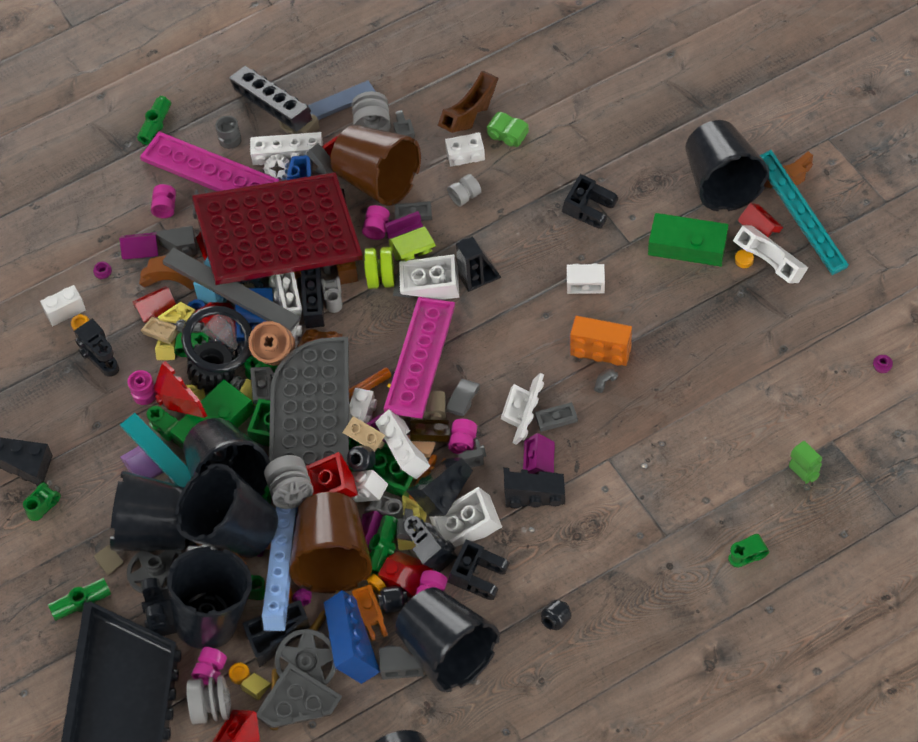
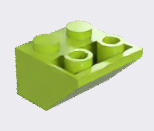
M425 226L388 240L396 261H409L415 258L414 254L418 253L420 256L432 252L431 248L436 246Z

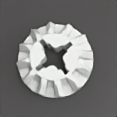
M279 154L270 156L265 161L263 168L265 174L280 181L287 180L290 160ZM277 162L279 164V167L285 168L284 170L279 171L278 174H276V171L271 169L273 167H276Z

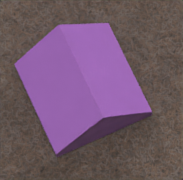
M139 446L120 457L129 472L150 478H155L163 473Z

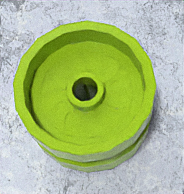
M391 246L381 248L380 259H378L375 248H365L364 270L368 289H378L380 285L379 277H382V283L385 288L395 286Z

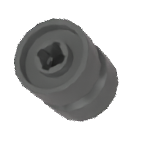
M229 115L220 117L215 123L219 144L226 149L237 147L241 143L237 119Z

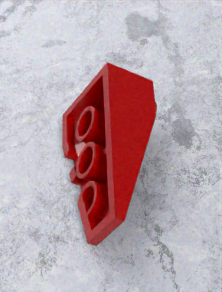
M166 361L163 362L153 388L157 394L154 396L157 403L171 411L202 418L207 417L198 397L190 388H187L181 377L173 375L176 373L175 370Z

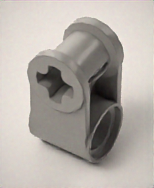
M339 276L331 280L321 279L326 309L331 313L339 312L343 306Z
M382 495L380 500L371 501L364 510L365 513L377 511L383 516L388 515L397 519L402 518L404 514L400 500Z

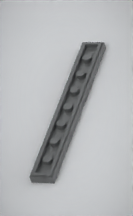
M174 247L163 260L165 266L266 321L280 323L291 332L300 321V316L238 282L215 285L210 267Z

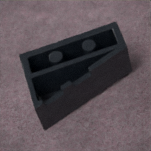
M473 236L456 243L458 275L468 292L502 278Z
M0 437V469L10 474L13 473L25 481L28 480L36 484L37 487L43 483L53 456L48 444Z
M463 458L445 459L432 469L430 474L421 478L415 486L406 490L429 517L446 516L473 472Z
M503 467L506 508L517 509L526 506L537 508L545 505L556 507L565 504L564 474L539 471V475L529 474L528 470L521 469V473L511 472L509 468Z
M300 600L288 604L285 631H264L262 615L242 623L259 668L276 655L280 643L286 636L295 631L310 627L308 617ZM297 635V636L291 638V639L285 644V646H287L288 644H290V643H291L293 640H295L299 635Z

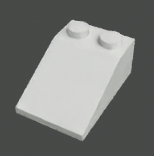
M454 254L399 262L401 294L439 300L459 298L458 265Z
M479 487L454 501L446 516L429 517L432 525L437 528L446 541L449 540L455 547L464 544L466 539L470 541L482 539L502 528L490 495Z

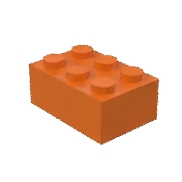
M575 316L570 333V355L577 358L593 359L597 362H608L617 366H627L632 345V326Z

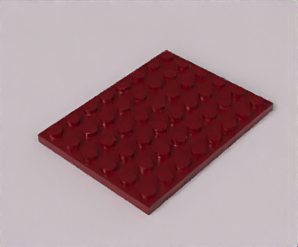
M336 172L192 195L194 209L215 285L363 260V254Z

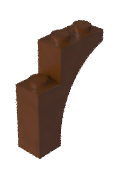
M481 71L469 92L454 106L443 109L437 126L451 133L472 129L477 113L488 110L499 78L486 71Z

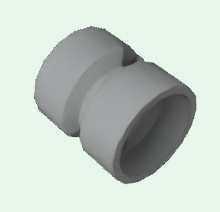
M467 174L458 183L455 182L447 187V191L451 200L461 207L469 201V198L473 199L479 195L481 187L473 175Z

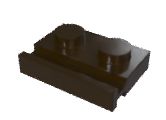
M410 419V441L449 442V420Z

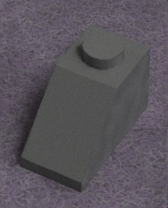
M193 226L156 231L159 244L167 250L171 251L174 247L188 256L197 254L196 236Z
M388 645L384 648H379L382 680L424 676L423 669L415 658L400 646Z

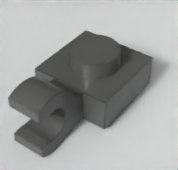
M396 111L397 122L393 123L395 133L410 136L411 138L415 137L411 119L405 120L403 111Z
M405 508L404 515L398 519L397 539L413 541L404 528L405 520L409 516H413L412 509ZM413 522V529L418 531V528L416 527V522Z

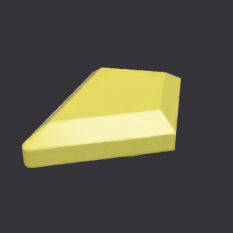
M179 302L158 316V319L176 324L180 319L187 321L196 310Z
M402 496L403 510L405 511V508L412 509L413 516H417L425 522L427 513L416 501Z

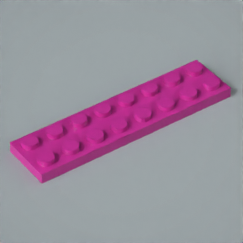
M160 131L140 156L143 162L214 191L280 181L277 178Z
M418 297L384 405V413L389 409L396 415L423 418L455 309V302Z

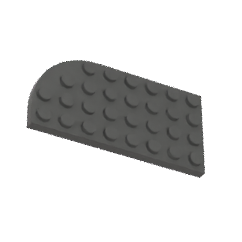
M321 338L307 342L290 352L278 365L273 375L270 394L269 459L273 461L285 455H295L300 457L307 466L340 452L347 464L349 436L345 435L343 431L349 423V338Z

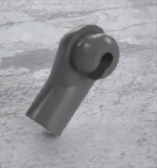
M183 319L176 322L177 330L182 333L186 323ZM197 323L192 332H204L205 324Z
M608 368L599 374L594 390L602 393L606 381L609 379L611 381L616 380L618 372L614 371L613 368Z

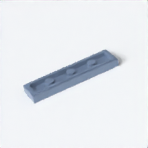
M369 80L308 105L311 109L310 114L315 115L320 120L351 107V103L357 95L376 91Z

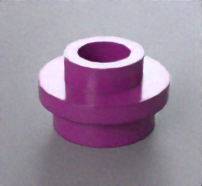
M103 261L98 262L93 269L94 276L98 279L108 278L112 273L111 266Z
M878 355L874 358L873 366L877 372L887 373L892 369L893 361L887 355Z
M299 589L292 595L293 602L300 600L303 606L311 603L312 593L306 589Z

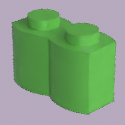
M497 112L487 125L489 137L493 140L504 141L508 146L519 147L529 132L526 122L518 118H512L503 112Z
M804 440L793 448L790 455L792 459L790 460L789 468L807 484L810 481L814 482L820 476L819 471L822 466V457Z

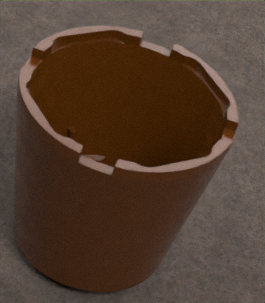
M351 125L345 128L336 139L331 153V168L333 172H336L337 176L386 206H393L407 196L414 185L411 182L415 173H419L421 164V150L415 139L410 136L359 125Z
M323 492L309 496L300 503L297 511L289 566L290 576L298 586L304 585L309 587L310 591L316 593L331 594L335 593L336 590L348 591L358 587L360 581H366L372 571V562L358 506L349 496L336 492Z

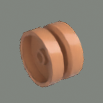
M273 321L258 324L251 331L248 339L252 355L258 361L271 366H278L295 349V338L292 332L280 323Z

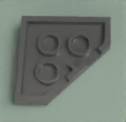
M289 663L257 711V719L271 728L331 716L342 696Z

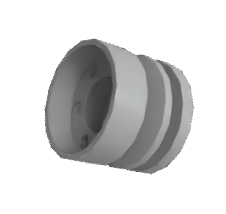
M373 91L357 95L351 103L353 124L388 132L391 124L388 99L385 95Z
M285 455L276 458L266 466L264 471L265 479L272 501L277 507L282 509L299 507L303 500L313 495V486L308 476L305 462L300 457Z
M223 675L217 677V686L214 678L210 677L208 687L206 688L202 679L187 681L188 709L193 725L207 723L208 713H212L215 722L219 721V711H221L223 720H229L231 698L229 687Z

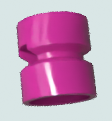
M160 184L153 188L151 213L158 218H170L173 216L176 190L172 186Z
M378 205L368 207L365 215L366 220L362 228L363 235L372 240L383 239L386 234L385 224L389 221L390 212Z
M144 370L133 372L127 382L133 400L140 405L152 403L155 400L154 396L157 394L153 389L154 382L151 374Z
M468 419L454 420L449 440V450L451 452L460 454L466 450H474V439L477 433L476 423Z
M424 571L421 575L420 586L417 588L416 594L431 587L444 591L448 581L447 577L437 571Z
M203 647L198 658L200 663H196L191 676L194 679H202L205 685H208L209 678L213 677L215 684H217V677L221 674L219 670L223 669L227 656L217 649Z

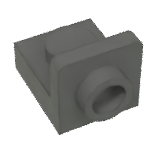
M478 439L474 440L475 450H466L458 454V457L463 458L470 468L484 465L483 457H486L484 445L480 446Z

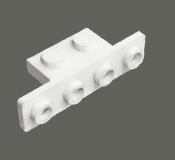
M542 373L533 379L529 391L515 384L510 389L501 420L517 427L513 440L515 445L521 440L524 441L528 435L527 426L533 419L534 414L532 411L539 401L537 395L544 385L542 381L544 374Z

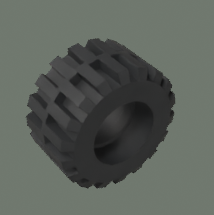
M209 340V342L202 341L201 345L198 343L194 345V351L197 355L207 362L224 364L235 359L233 350L228 349L227 344L222 345L221 341H217V343L213 342V340ZM187 358L189 381L192 380L191 384L197 385L199 390L205 389V392H209V390H213L223 380L230 383L234 378L235 370L224 373L208 372L200 369Z

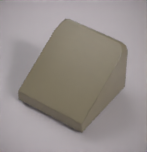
M110 544L94 555L97 564L107 575H110L124 564L116 551L111 550Z

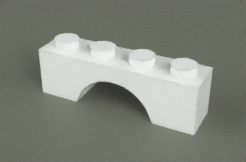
M742 225L733 240L747 252L753 253L773 266L775 273L788 283H799L808 269L806 265L751 225Z
M388 409L375 423L380 432L386 435L384 439L400 468L413 478L418 479L430 467V464L424 454L408 438L407 434L410 430L405 421Z

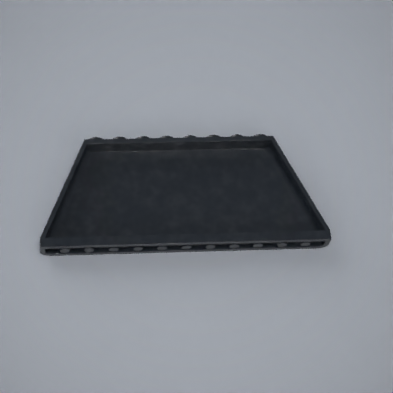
M84 602L61 742H167V740H170L171 728L169 723L174 717L172 701L176 700V688L174 686L175 681L179 680L177 664L181 662L182 652L178 650L176 642L93 602Z

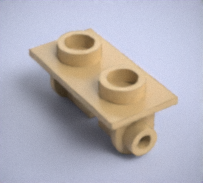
M354 416L343 431L345 435L362 445L369 446L374 452L378 448L382 449L385 444L383 442L385 434Z

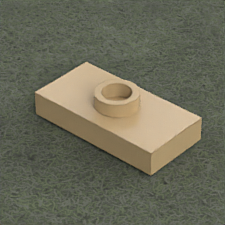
M151 317L141 329L144 335L171 344L176 335L180 333L176 325L160 321L154 317Z

